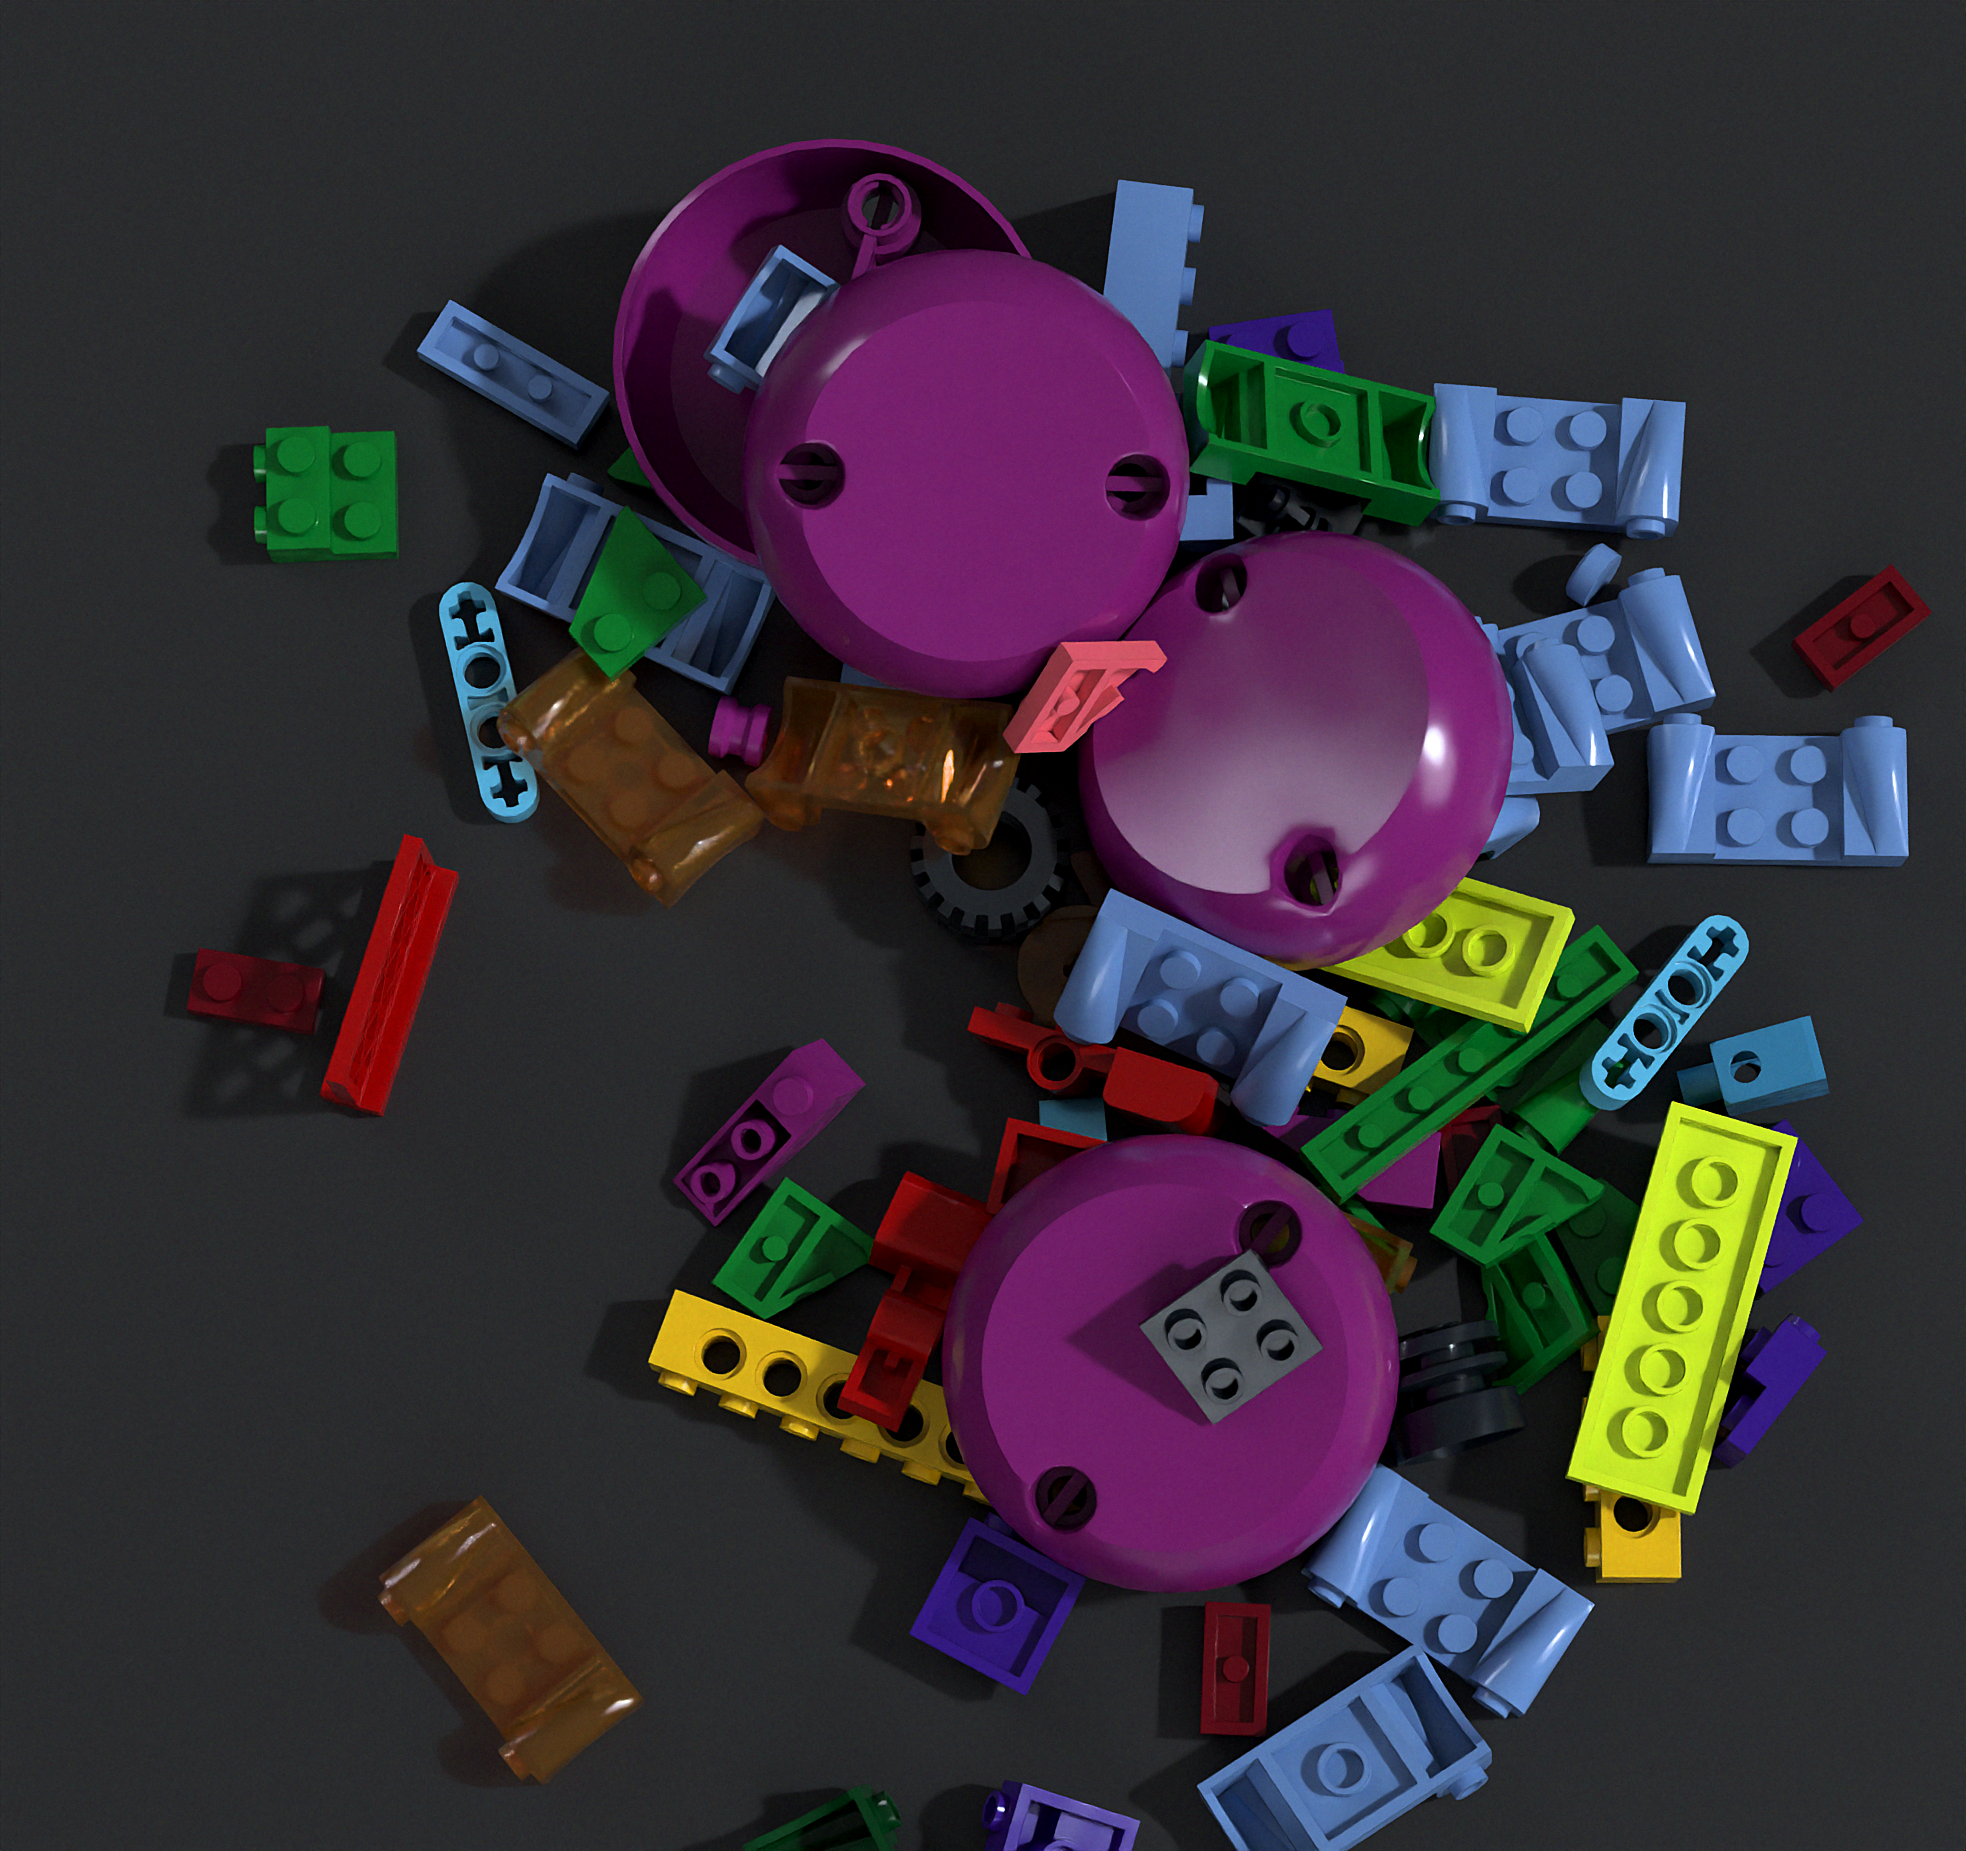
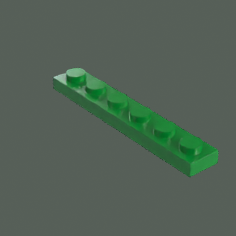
M1597 924L1562 950L1528 1034L1482 1019L1472 1018L1301 1147L1298 1158L1335 1202L1341 1205L1636 981L1639 971Z

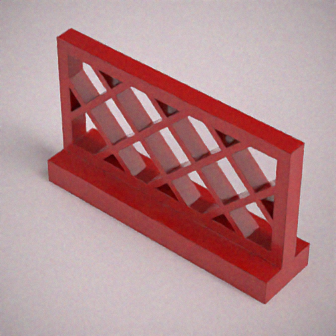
M408 834L403 836L319 1093L322 1100L380 1117L384 1115L460 879L458 872L436 866L422 838Z

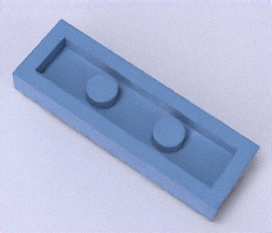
M449 300L417 349L421 360L577 451L611 400L609 392L452 300Z

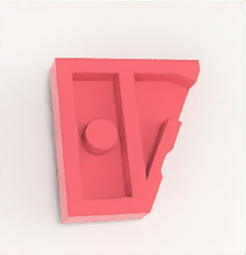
M1156 641L1060 642L1055 652L1049 657L1047 665L1028 695L1020 702L1016 714L1002 735L1014 753L1064 752L1087 732V729L1094 721L1107 715L1124 700L1117 689L1121 683L1139 668H1146L1155 673L1164 665L1167 657Z

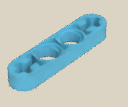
M473 582L459 583L452 586L443 595L439 604V616L480 794L488 812L496 820L504 823H519L528 819L536 811L540 801V790L497 607L489 591ZM472 599L476 608L486 607L485 612L477 614L476 622L482 641L494 636V642H474L470 644L462 619H452V615L461 612L460 602ZM457 644H470L459 651L457 650ZM479 657L494 659L500 666L498 680L492 686L485 689L472 687L465 680V671L468 664ZM501 716L508 719L514 725L513 738L504 747L495 749L486 747L479 740L480 727L487 719ZM521 754L522 762L512 761L509 764L516 785L518 787L528 786V791L518 795L519 805L507 807L503 798L493 799V794L499 793L503 788L497 765L485 770L484 764L505 763Z
M1710 916L1687 934L1583 1064L1579 1072V1085L1582 1094L1589 1103L1599 1109L1608 1111L1620 1109L1642 1091L1745 961L1749 952V941L1746 932L1738 922L1727 916ZM1716 937L1724 944L1720 950L1721 955L1705 968L1704 965L1697 961L1708 951L1712 945L1711 940ZM1670 976H1681L1691 983L1695 991V1002L1693 1005H1683L1671 996L1668 989ZM1635 1020H1648L1656 1026L1661 1036L1659 1048H1646L1638 1042L1633 1032ZM1624 1057L1632 1064L1625 1068L1617 1079V1086L1612 1089L1604 1082L1608 1074L1607 1070Z

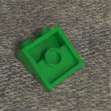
M329 426L266 428V445L254 446L253 462L256 483H266L267 505L255 506L254 530L257 544L267 543V551L273 563L399 558L397 436L395 431L331 433Z

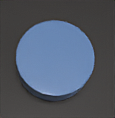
M1603 543L1593 546L1571 574L1565 588L1566 595L1584 608L1589 607L1612 580L1620 565L1622 556Z

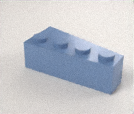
M1118 180L1103 296L1134 324L1153 349L1170 380L1171 367L1184 368L1188 331L1176 329L1180 305L1192 306L1196 268L1185 267L1188 242L1200 243L1204 206L1193 204L1194 189ZM1174 393L1179 405L1180 394Z

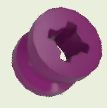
M723 694L718 703L711 729L708 755L721 759L731 754L741 757L745 765L759 767L769 736L773 706L759 703L752 708L740 705L736 697Z

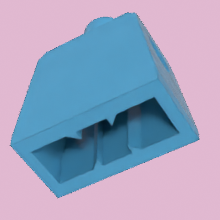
M1810 1015L1713 1042L1709 1045L1714 1062L1677 1071L1685 1105L1695 1107L1724 1099L1729 1116L1830 1094ZM1745 1064H1752L1761 1069L1758 1077L1749 1083H1741L1734 1078L1736 1070Z

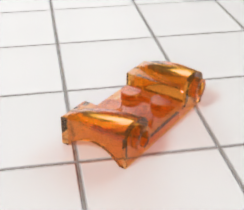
M578 645L500 709L496 729L508 748L517 756L524 757L629 868V872L635 882L646 893L654 895L668 910L714 864L733 849L757 835L761 830L766 814L724 769L716 774L634 688L637 678L629 669L611 683Z
M787 676L783 686L782 721L776 743L767 760L757 770L748 774L744 784L761 808L767 813L766 817L769 822L781 829L798 832L802 830L803 826L817 825L820 822L822 808L825 807L922 821L930 834L935 837L934 842L936 845L956 855H969L972 849H984L989 845L1007 800L1022 754L1014 753L1002 735L1016 714L1012 704L927 696L909 691Z
M479 1495L378 1576L385 1587L376 1596L400 1627L411 1619L428 1638L500 1730L499 1732L507 1743L500 1747L498 1752L521 1781L532 1773L541 1784L545 1785L589 1745L646 1703V1700L482 1495Z

